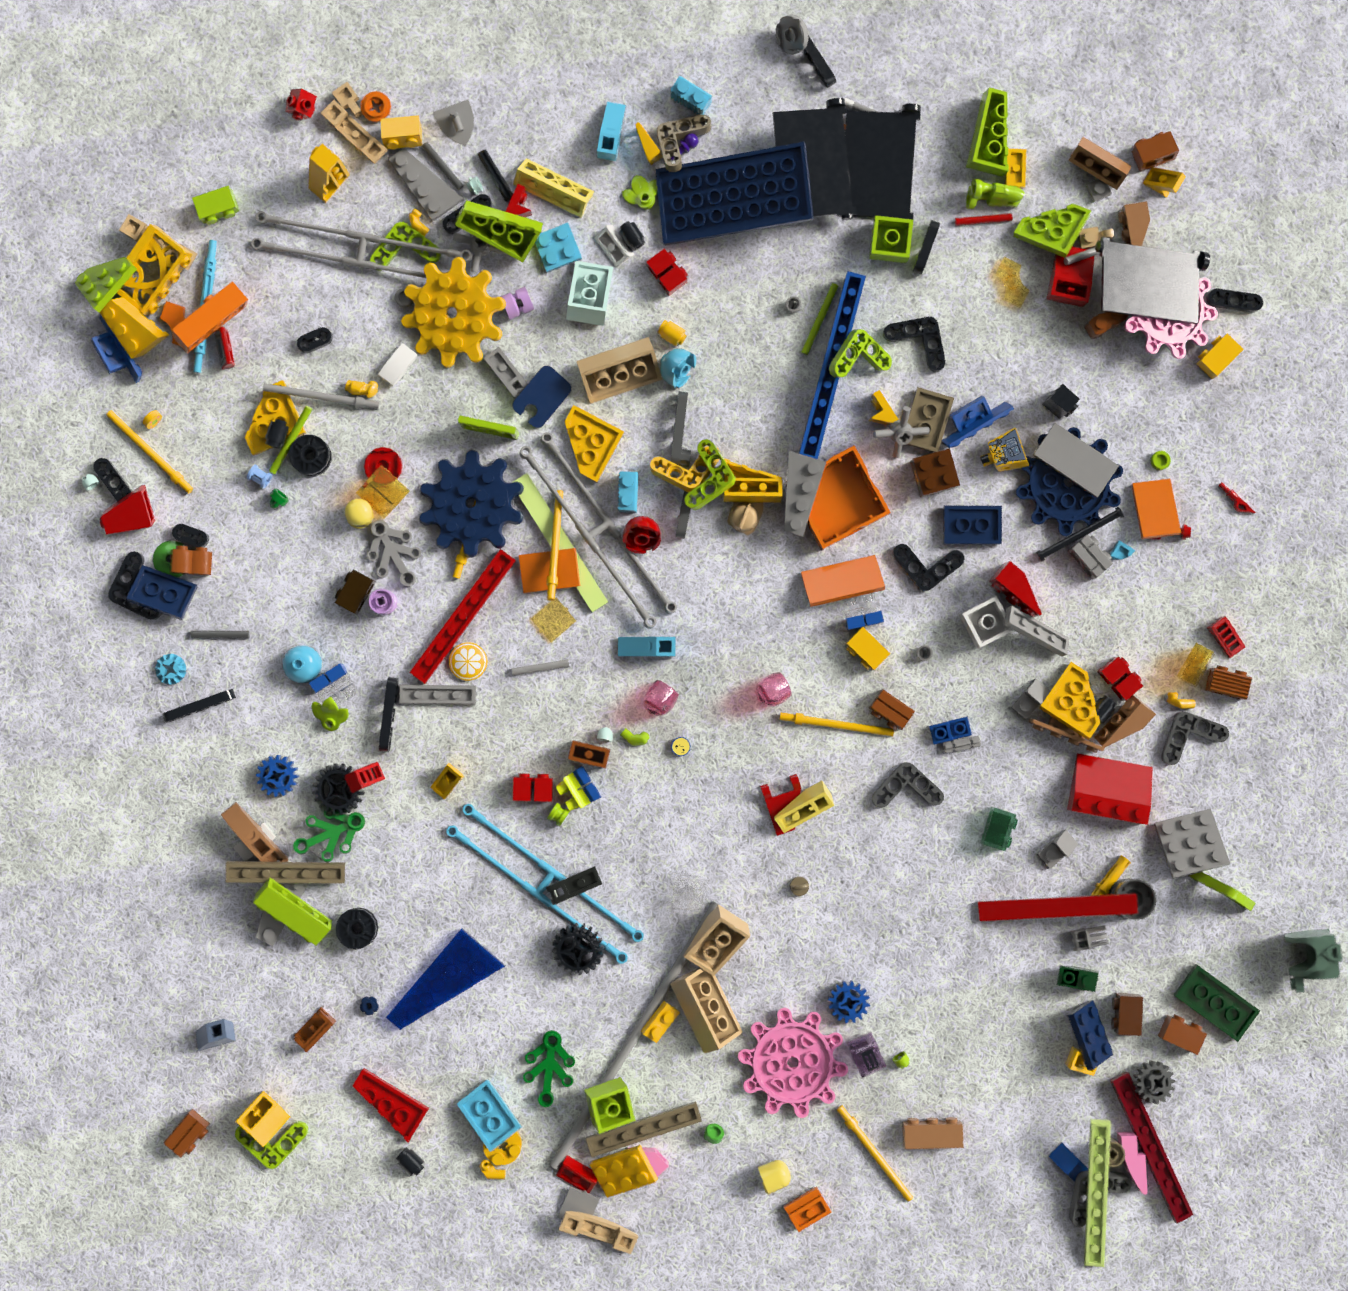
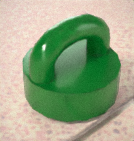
M276 488L271 491V508L275 509L279 505L285 506L289 502L288 497Z

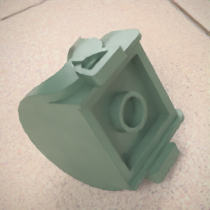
M1329 929L1297 931L1284 935L1286 942L1305 943L1307 960L1288 968L1289 975L1293 976V978H1290L1291 990H1295L1296 993L1304 992L1303 979H1334L1340 976L1338 961H1343L1341 945L1339 943L1336 944L1335 935H1332Z

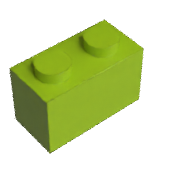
M229 186L192 197L198 217L203 224H214L218 221L217 219L223 217L232 218L236 215L235 213L240 212L233 190Z

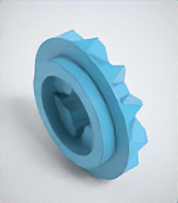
M163 655L157 660L155 667L156 676L165 684H176L184 678L186 664L178 655ZM173 664V670L176 673L170 672L167 674L168 670L164 665L171 666Z

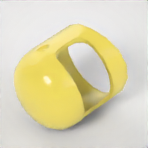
M353 499L345 507L346 520L352 527L363 529L372 523L374 512L367 501Z
M774 1160L758 1167L763 1180L762 1185L767 1194H771L789 1185L791 1176L787 1165L783 1161Z

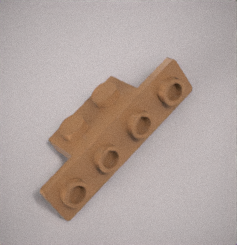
M1052 716L1048 725L1035 719H1029V723L1033 724L1032 728L1043 732L1046 729L1051 731V736L1059 739L1062 736L1069 739V743L1077 746L1081 743L1087 746L1086 750L1094 753L1104 751V747L1085 740L1083 736Z

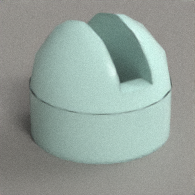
M87 474L86 477L82 478V484L86 491L92 490L100 483L92 474Z
M607 727L601 728L598 731L597 740L612 742V731Z

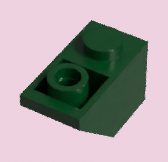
M1060 965L1056 985L1095 992L1099 973L1092 969Z

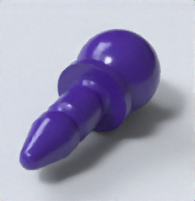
M688 134L684 137V141H680V154H683L685 150L689 152L690 149L697 147L699 140L695 134Z

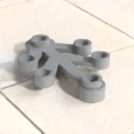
M383 520L374 521L370 527V532L374 538L370 551L367 553V558L370 561H377L379 558L377 551L381 540L385 545L380 567L376 570L377 575L382 578L388 576L387 573L389 571L387 568L391 557L401 573L400 582L407 587L413 586L416 582V576L413 572L408 571L398 552L410 555L414 559L420 558L422 552L418 547L410 548L392 543L389 536L401 538L403 542H410L412 534L409 531L391 529L387 522ZM382 526L383 532L378 533L377 527ZM404 533L409 534L408 540L403 539ZM415 549L419 551V555L416 557L412 555ZM371 552L376 553L375 559L370 558ZM382 568L386 570L383 576L379 574V570ZM408 575L412 577V581L409 583L405 581V577Z

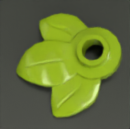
M634 176L631 182L632 188L622 191V195L629 204H637L640 208L648 210L653 207L655 196L658 194L657 181L654 179L648 182L643 176Z
M328 697L322 705L318 702H313L311 706L314 716L321 721L322 726L328 731L337 730L340 724L346 722L349 716L348 709H338L332 697Z

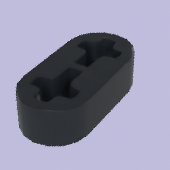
M321 327L300 336L297 340V347L303 353H311L329 345L333 340V335L329 329ZM322 332L328 334V336H326V341H323L322 339L316 340L317 338L321 337ZM305 339L308 342L314 340V342L308 344L309 348L307 349L304 346H301L304 344L303 340Z
M177 524L172 530V535L176 540L189 545L205 547L209 543V536L206 532L185 524ZM184 527V531L189 533V536L187 537L182 535L181 538H179L180 534L177 533L178 529L182 530V528ZM202 534L204 541L197 544L198 541L192 537L193 535L200 536Z

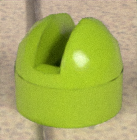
M904 1051L892 1059L898 1068L903 1069L909 1065V1057Z

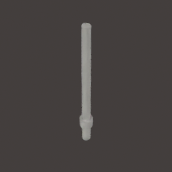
M264 383L263 391L355 405L356 408L362 409L363 407L379 409V401L366 400L365 397L357 396L354 398Z

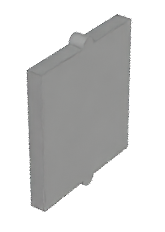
M570 1186L557 1218L563 1219L566 1211L593 1215L600 1198L587 1193L586 1190L581 1191Z

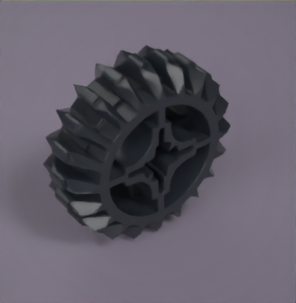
M337 763L333 764V769L328 765L326 766L327 772L320 770V774L323 777H315L319 783H313V787H318V790L312 793L314 795L318 794L319 797L314 800L315 802L322 801L319 804V808L326 805V813L332 808V815H336L338 810L340 815H344V808L347 813L352 812L351 807L354 809L358 807L355 801L362 802L358 795H365L364 791H356L350 797V794L347 792L348 784L346 780L338 782L331 777L335 773L344 775L351 773L352 766L345 770L346 765L344 763L340 765V769ZM326 781L328 782L327 784L330 787V792L327 795V797L324 793V785ZM336 784L337 786L343 785L341 788L342 794L340 792L334 794L337 789L335 787ZM335 797H340L347 803L336 805L330 801Z
M575 923L573 927L568 924L566 929L561 928L560 933H557L555 936L556 940L552 943L555 946L552 949V953L556 954L554 960H560L558 966L564 965V972L571 969V975L575 971H577L578 975H582L583 971L588 974L590 969L595 970L596 965H599L601 962L600 958L604 955L602 952L604 945L600 944L602 938H596L598 931L592 933V926L585 929V923L581 927H579L578 923ZM574 936L572 943L564 946V941ZM592 952L590 959L582 961L584 955Z

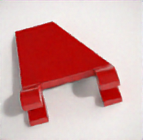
M797 774L789 776L793 790L776 796L771 795L768 784L760 786L777 836L784 834L774 817L801 793V785Z

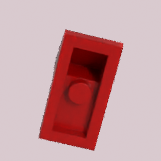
M517 184L505 212L525 218L532 216L530 209L521 206V204L524 205L528 196L525 186Z

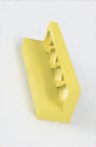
M525 159L517 169L513 183L515 186L517 184L525 186L527 192L579 217L583 216L587 203L594 194V191L528 159ZM526 167H529V168L533 169L534 171H530V170L526 169Z

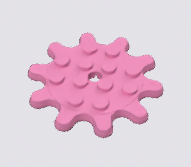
M1207 278L1199 280L1198 324L1132 315L1126 321L1124 329L1129 333L1141 331L1145 334V351L1147 353L1155 354L1160 346L1165 344L1169 347L1174 358H1183L1186 354L1185 343L1187 340H1191L1198 346L1207 344L1208 337L1202 330V322L1204 320L1212 321L1217 318V310L1212 306L1206 305L1203 301V295L1211 288L1210 281Z
M781 1008L777 1012L778 1023L776 1026L768 1028L761 1022L752 1024L751 1032L757 1038V1045L753 1049H742L738 1053L739 1061L749 1064L753 1068V1075L744 1082L743 1087L747 1093H754L758 1090L766 1092L768 1098L765 1110L769 1114L777 1113L782 1104L789 1103L794 1107L797 1117L805 1118L809 1114L808 1104L811 1099L819 1098L826 1104H830L835 1100V1093L829 1087V1080L834 1076L843 1077L848 1073L847 1065L833 1058V1051L842 1044L843 1038L837 1032L830 1035H822L818 1029L821 1016L817 1012H810L803 1022H795L791 1011L788 1008ZM791 1057L798 1059L796 1067H790L787 1064Z

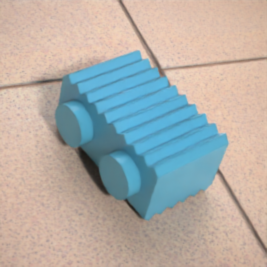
M681 76L678 77L671 88V99L681 103V105L684 104V107L697 113V115H704L712 103V95Z
M621 471L619 472L618 481L619 496L617 509L619 512L637 513L638 472Z

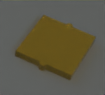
M557 598L531 618L540 629L539 632L543 633L551 643L576 622L575 618L569 613L568 608L564 607Z

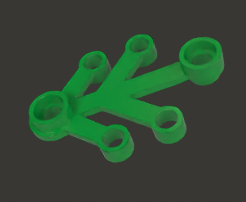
M324 810V817L331 820L335 818L344 822L336 826L319 820L314 815H310L306 818V825L310 828L317 827L326 831L307 840L304 838L295 840L293 844L294 851L297 854L303 855L308 852L310 847L330 838L326 850L322 853V859L324 862H331L340 833L348 830L345 841L340 844L341 853L348 854L351 851V843L355 833L362 830L365 825V818L357 812L350 815H340L337 812L336 815L329 817ZM311 818L315 819L313 825L308 823V820ZM354 819L359 820V824L356 826L352 825ZM304 844L305 849L299 850L298 846ZM348 845L349 850L343 851L342 846ZM330 853L331 858L325 859L324 855Z
M554 1030L546 1032L542 1039L543 1043L535 1050L529 1051L525 1056L526 1062L533 1064L537 1057L547 1050V1057L531 1071L528 1070L523 1075L524 1081L531 1083L545 1069L543 1091L538 1097V1102L542 1107H549L554 1101V1095L551 1092L553 1070L562 1080L563 1086L570 1087L573 1084V1077L567 1074L555 1060V1051L564 1060V1065L568 1068L574 1066L575 1058L569 1055L562 1047V1037ZM554 1037L556 1042L550 1043L549 1038ZM529 1054L534 1055L535 1059L533 1061L528 1060L527 1056ZM567 1058H571L573 1060V1063L571 1065L566 1063ZM526 1074H532L533 1078L531 1080H527L525 1077ZM564 1078H570L571 1083L566 1084ZM549 1095L550 1100L544 1101L543 1096Z

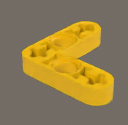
M706 446L705 451L709 455H711L712 453L710 452L709 447ZM700 455L689 470L662 457H655L650 462V470L653 475L686 492L692 491L705 482L711 473ZM719 459L712 462V468L716 466ZM698 466H705L707 470L705 472H698L696 468ZM672 472H679L680 476L672 478L670 474ZM695 476V484L688 485V482L691 483Z

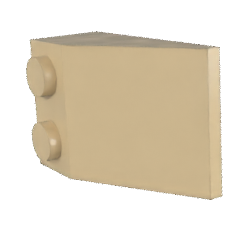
M718 904L706 917L684 953V958L712 976H715L751 937L748 924Z

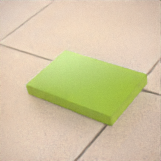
M461 415L458 418V423L463 429L517 440L519 436L517 428Z

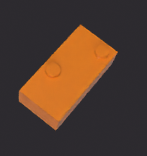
M233 281L216 295L210 294L202 301L204 304L172 328V337L187 354L247 306V297Z

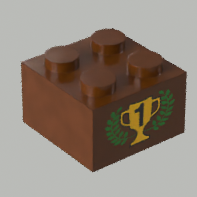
M950 448L913 458L910 461L920 498L960 486Z

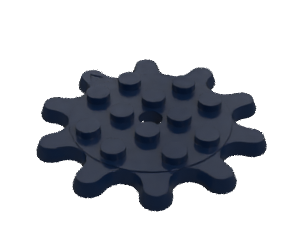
M1071 427L1067 430L1080 439L1081 432L1078 428ZM1042 434L1038 437V445L1041 444L1047 434ZM1097 439L1090 446L1104 454L1108 448V443L1104 439ZM1026 456L1029 466L1022 467L1021 469L1028 472L1030 479L1027 484L1021 485L1016 489V495L1019 499H1032L1036 502V510L1031 515V520L1034 524L1040 525L1046 519L1054 518L1058 521L1059 533L1062 536H1069L1073 531V525L1076 521L1082 520L1087 525H1090L1101 519L1098 515V510L1101 506L1106 505L1114 508L1120 505V496L1113 493L1109 485L1113 479L1122 476L1123 468L1121 465H1119L1100 495L1096 498L1075 483L1072 487L1068 488L1064 483L1066 477L1039 459Z
M469 450L465 455L464 464L460 467L453 466L447 459L440 460L438 462V470L442 475L441 480L436 484L426 482L421 485L420 493L431 499L432 507L420 515L419 521L425 526L431 524L439 526L440 535L436 539V545L440 549H446L452 542L459 541L463 544L465 556L473 558L477 555L478 545L482 541H489L497 549L503 548L506 544V539L502 534L503 526L508 523L514 525L522 523L523 514L512 508L511 501L514 497L523 493L524 486L518 481L507 483L503 480V473L507 468V463L504 459L498 458L490 466H483L480 463L479 453L476 450ZM474 498L476 500L475 506L468 508L466 501Z

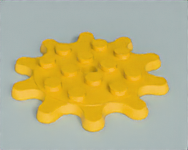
M456 257L452 260L451 268L446 273L440 272L434 263H427L423 269L427 279L425 285L417 287L410 284L404 290L405 296L414 302L415 309L412 313L404 315L401 323L405 328H416L419 330L421 335L415 345L416 352L424 355L433 348L438 349L441 353V363L446 368L454 365L456 355L461 352L466 353L472 362H480L483 358V353L480 349L481 341L486 338L498 341L502 338V331L493 324L492 316L494 313L505 308V300L502 297H490L487 294L486 287L492 280V275L489 271L482 270L476 276L471 277L467 275L465 270L466 262L461 257ZM451 307H454L457 311V315L454 318H451L447 313Z

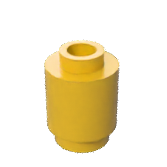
M664 320L657 332L661 335V338L675 347L678 344L682 345L687 337L685 335L686 330L672 321Z

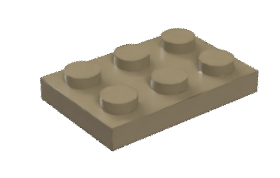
M917 387L908 423L912 428L929 427L930 432L928 435H914L912 440L906 445L933 453L938 452L954 398Z

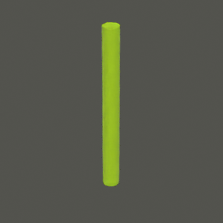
M831 284L801 351L805 355H808L839 287L837 284Z
M305 406L270 467L269 471L271 473H277L292 443L296 440L312 412V408L309 406Z

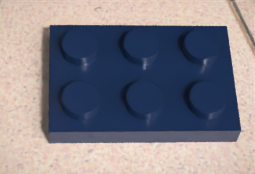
M944 505L943 544L1001 545L1002 506Z
M142 565L126 599L134 604L183 620L198 587L197 584Z
M1090 1000L1080 1005L1067 1016L1087 1070H1094L1110 1058L1113 1052L1107 1039L1105 1028L1100 1020L1098 1009L1095 1006L1094 1000Z

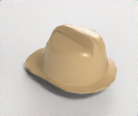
M734 502L728 515V525L738 532L750 535L756 529L762 516L763 502Z

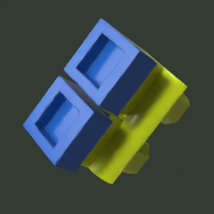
M584 766L563 778V781L556 786L560 795L569 790L573 795L571 799L565 802L570 811L578 807L581 809L602 797L593 782L577 790L591 781Z

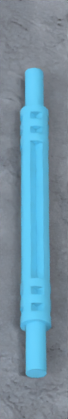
M209 240L207 258H205L200 307L204 304L202 301L212 294L217 262L215 260L217 241ZM207 339L194 349L193 372L201 373Z

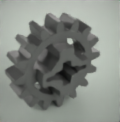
M1151 1060L1149 1064L1143 1062V1068L1137 1067L1139 1074L1133 1075L1137 1078L1133 1085L1138 1087L1134 1091L1141 1093L1139 1098L1147 1103L1159 1104V1101L1166 1102L1165 1096L1171 1097L1169 1091L1175 1090L1171 1086L1172 1083H1175V1080L1171 1079L1173 1072L1168 1071L1169 1067L1163 1065L1162 1062Z

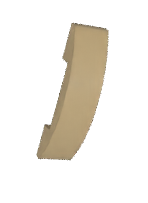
M335 100L321 112L323 117L372 163L375 164L388 151Z
M128 214L119 231L138 242L148 226ZM159 237L157 239L162 249L169 245L162 238ZM180 244L187 251L193 254L190 258V264L186 268H184L186 270H189L198 254ZM174 249L168 250L165 253V256L174 255L171 257V262L173 263L178 258V253Z
M566 1211L559 1226L560 1231L575 1236L580 1233L612 1244L614 1249L629 1254L632 1253L638 1239L637 1234L623 1226L601 1217L575 1211Z

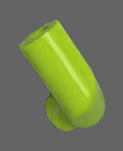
M627 728L620 734L632 746L645 745L650 738L647 732L633 735Z

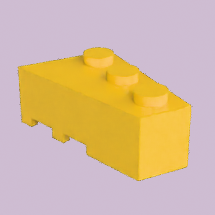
M321 144L312 150L309 158L308 189L326 203L350 174L341 159L324 144Z
M124 297L111 299L99 312L131 359L145 355L169 336L166 331L163 332L159 329L155 322L143 316L140 310Z
M724 459L735 475L734 485L724 492V502L781 503L782 477L761 470L757 471L748 468L746 465H739ZM724 474V481L728 482V476Z

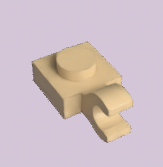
M348 82L332 92L342 108L347 109L349 107L357 119L363 115L355 103L359 100V97Z
M1098 227L1082 229L1079 234L1080 248H1094L1097 241H1101L1102 237L1112 239L1114 237L1113 229L1101 232L1098 231Z

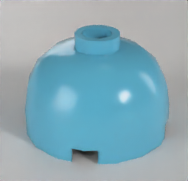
M676 348L664 354L660 360V372L663 379L675 388L676 386L678 388L682 387L690 378V376H686L691 367L695 368L696 356L682 348Z
M306 645L291 648L283 659L285 675L297 683L313 681L322 669V660L319 653Z

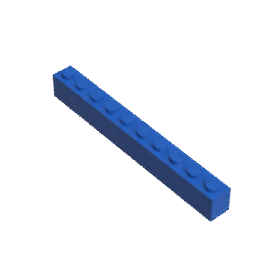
M847 271L799 450L801 455L815 459L819 457L839 378L833 377L830 374L829 366L852 331L866 278L865 275Z

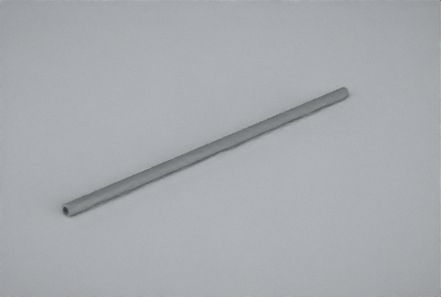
M715 901L711 903L599 1084L615 1078L641 1036L642 1028L655 1013L671 988L670 983L676 980L687 962V959L684 958V953L706 917L718 905ZM588 1104L584 1107L549 1165L554 1169L559 1168L590 1118Z

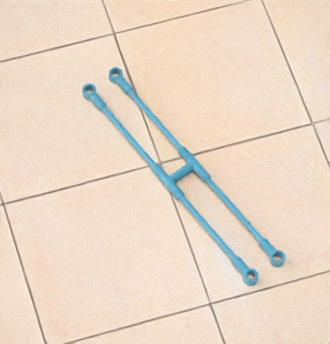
M472 804L464 805L463 813L465 815L472 816L481 824L484 823L536 862L548 874L536 889L473 844L468 837L458 830L457 826H449L446 831L447 835L455 837L464 845L471 847L519 883L523 889L547 907L554 909L572 924L578 923L579 927H581L582 924L558 906L553 905L551 899L543 894L546 889L545 887L554 878L561 881L566 877L542 859H538L486 820V817L475 810ZM466 806L472 808L471 813L465 811ZM450 828H455L456 833L454 835L449 833ZM584 892L579 894L618 923L622 929L632 936L634 941L640 942L643 940L644 934L641 930H636L628 923L623 922ZM635 933H641L642 937L636 939L634 937ZM602 940L600 944L604 945L605 950L616 957L618 963L623 964L627 961L628 956L625 952H620L610 943L607 944ZM620 954L625 955L626 959L624 961L618 959Z

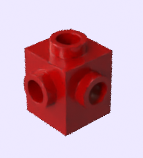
M302 88L291 89L290 95L286 100L285 112L291 114L292 118L300 121L311 118L315 111L314 105L317 96Z

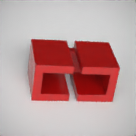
M664 248L646 262V266L656 280L659 278L660 285L670 296L687 283L688 274L682 266L679 268L675 264L677 260L671 251L667 252Z
M1118 656L1112 658L1097 672L1108 685L1114 684L1111 689L1121 701H1126L1143 687L1142 679L1136 672L1131 673L1128 668L1129 663L1123 657L1120 658Z
M518 773V777H513V801L532 800V782H535L534 801H553V778H549V774H537V777H530L529 773Z

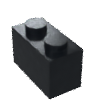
M1061 384L1042 405L1060 419L1063 416L1067 418L1078 407L1076 403L1080 398L1064 384Z

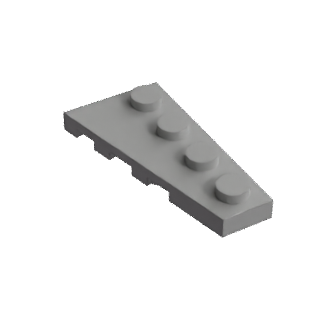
M405 148L389 158L391 164L432 221H435L464 200Z
M789 451L784 531L800 536L804 535L826 462Z
M309 883L279 884L301 898ZM264 910L261 915L256 938L273 946L285 924L274 920Z

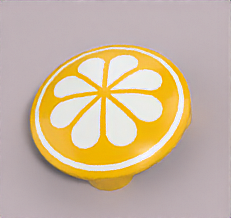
M470 642L456 646L449 657V666L452 673L465 681L479 678L486 670L488 663L484 650L479 645Z

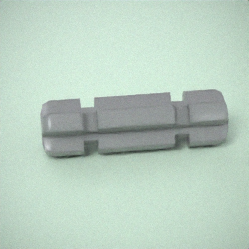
M973 736L971 739L953 740L952 743L947 741L943 743V750L945 753H951L953 750L956 752L971 749L972 746L976 748L981 746L979 736Z

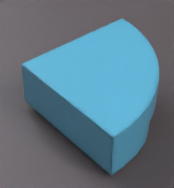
M1118 540L1110 555L1112 559L1120 560L1131 556L1135 550Z

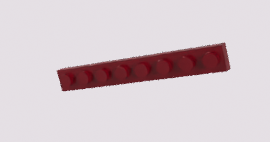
M1124 1072L1110 1079L1132 1131L1137 1136V1142L1146 1156L1147 1164L1173 1221L1178 1224L1193 1216L1194 1214L1145 1106L1139 1098V1093L1134 1091L1136 1087L1133 1085L1130 1073Z

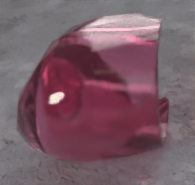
M780 672L766 676L756 686L757 700L768 707L778 706L792 696L790 686Z
M656 680L650 685L644 696L643 703L645 709L650 715L664 716L673 709L679 694L666 683Z

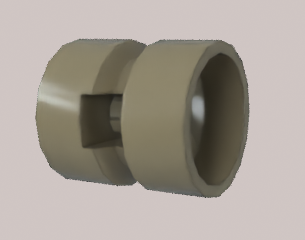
M1110 1136L1109 1167H1117L1125 1160V1150L1116 1139Z

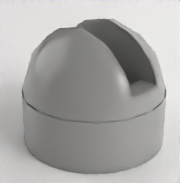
M795 296L788 298L786 301L788 311L792 313L800 311L802 306L800 299ZM796 301V307L795 309H792L794 306V302Z
M926 645L919 647L917 650L918 658L923 661L931 659L933 655L932 649ZM923 648L927 649L928 658H924Z

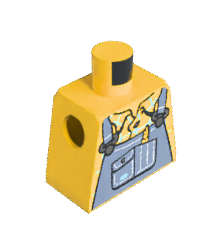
M1016 428L988 442L990 453L980 456L984 467L994 463L998 472L1029 466Z

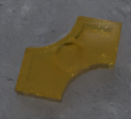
M1004 257L995 273L1005 286L1003 300L1021 308L1030 290L1020 280L1019 272L1021 265Z

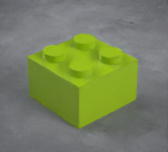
M875 216L872 224L869 259L907 263L910 257L913 220Z
M621 1077L584 1090L592 1125L599 1134L635 1121L628 1087Z

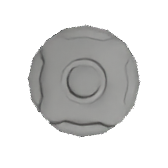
M790 14L782 17L776 26L777 43L780 48L783 47L785 53L790 55L800 53L806 48L808 43L807 27L804 21L797 15Z

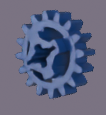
M276 755L275 759L273 756H269V762L263 760L264 766H258L261 773L256 774L257 777H260L257 784L263 785L261 791L267 789V795H271L274 792L275 797H278L280 792L282 796L287 795L286 790L292 792L293 788L291 785H297L298 783L294 779L299 778V775L295 774L298 767H292L294 761L287 762L288 757L285 756L281 759V755ZM278 763L285 765L287 769L280 768ZM268 767H269V770H270V771H269L268 775L265 776V775H266V771H267V769H268ZM276 773H285L281 775L279 779H270L271 777H274ZM290 775L289 781L286 784L285 780ZM268 783L275 784L276 788L271 787Z
M850 980L849 985L842 981L843 986L840 987L836 984L837 990H830L833 997H828V1000L832 1002L828 1007L829 1009H834L831 1012L833 1016L838 1014V1021L844 1018L845 1023H848L849 1019L856 1023L855 1018L858 1017L862 1020L861 1014L868 1013L865 1007H870V1004L866 1002L870 997L869 995H864L867 991L865 988L860 990V983L854 986L852 980ZM850 989L857 991L860 995H853ZM843 992L842 997L837 1000L838 995ZM847 998L854 1000L851 1002V1006L846 1004ZM859 1004H861L859 1010H858L857 1012H855V1009L857 1008V1006H858ZM838 1009H845L848 1014H844Z

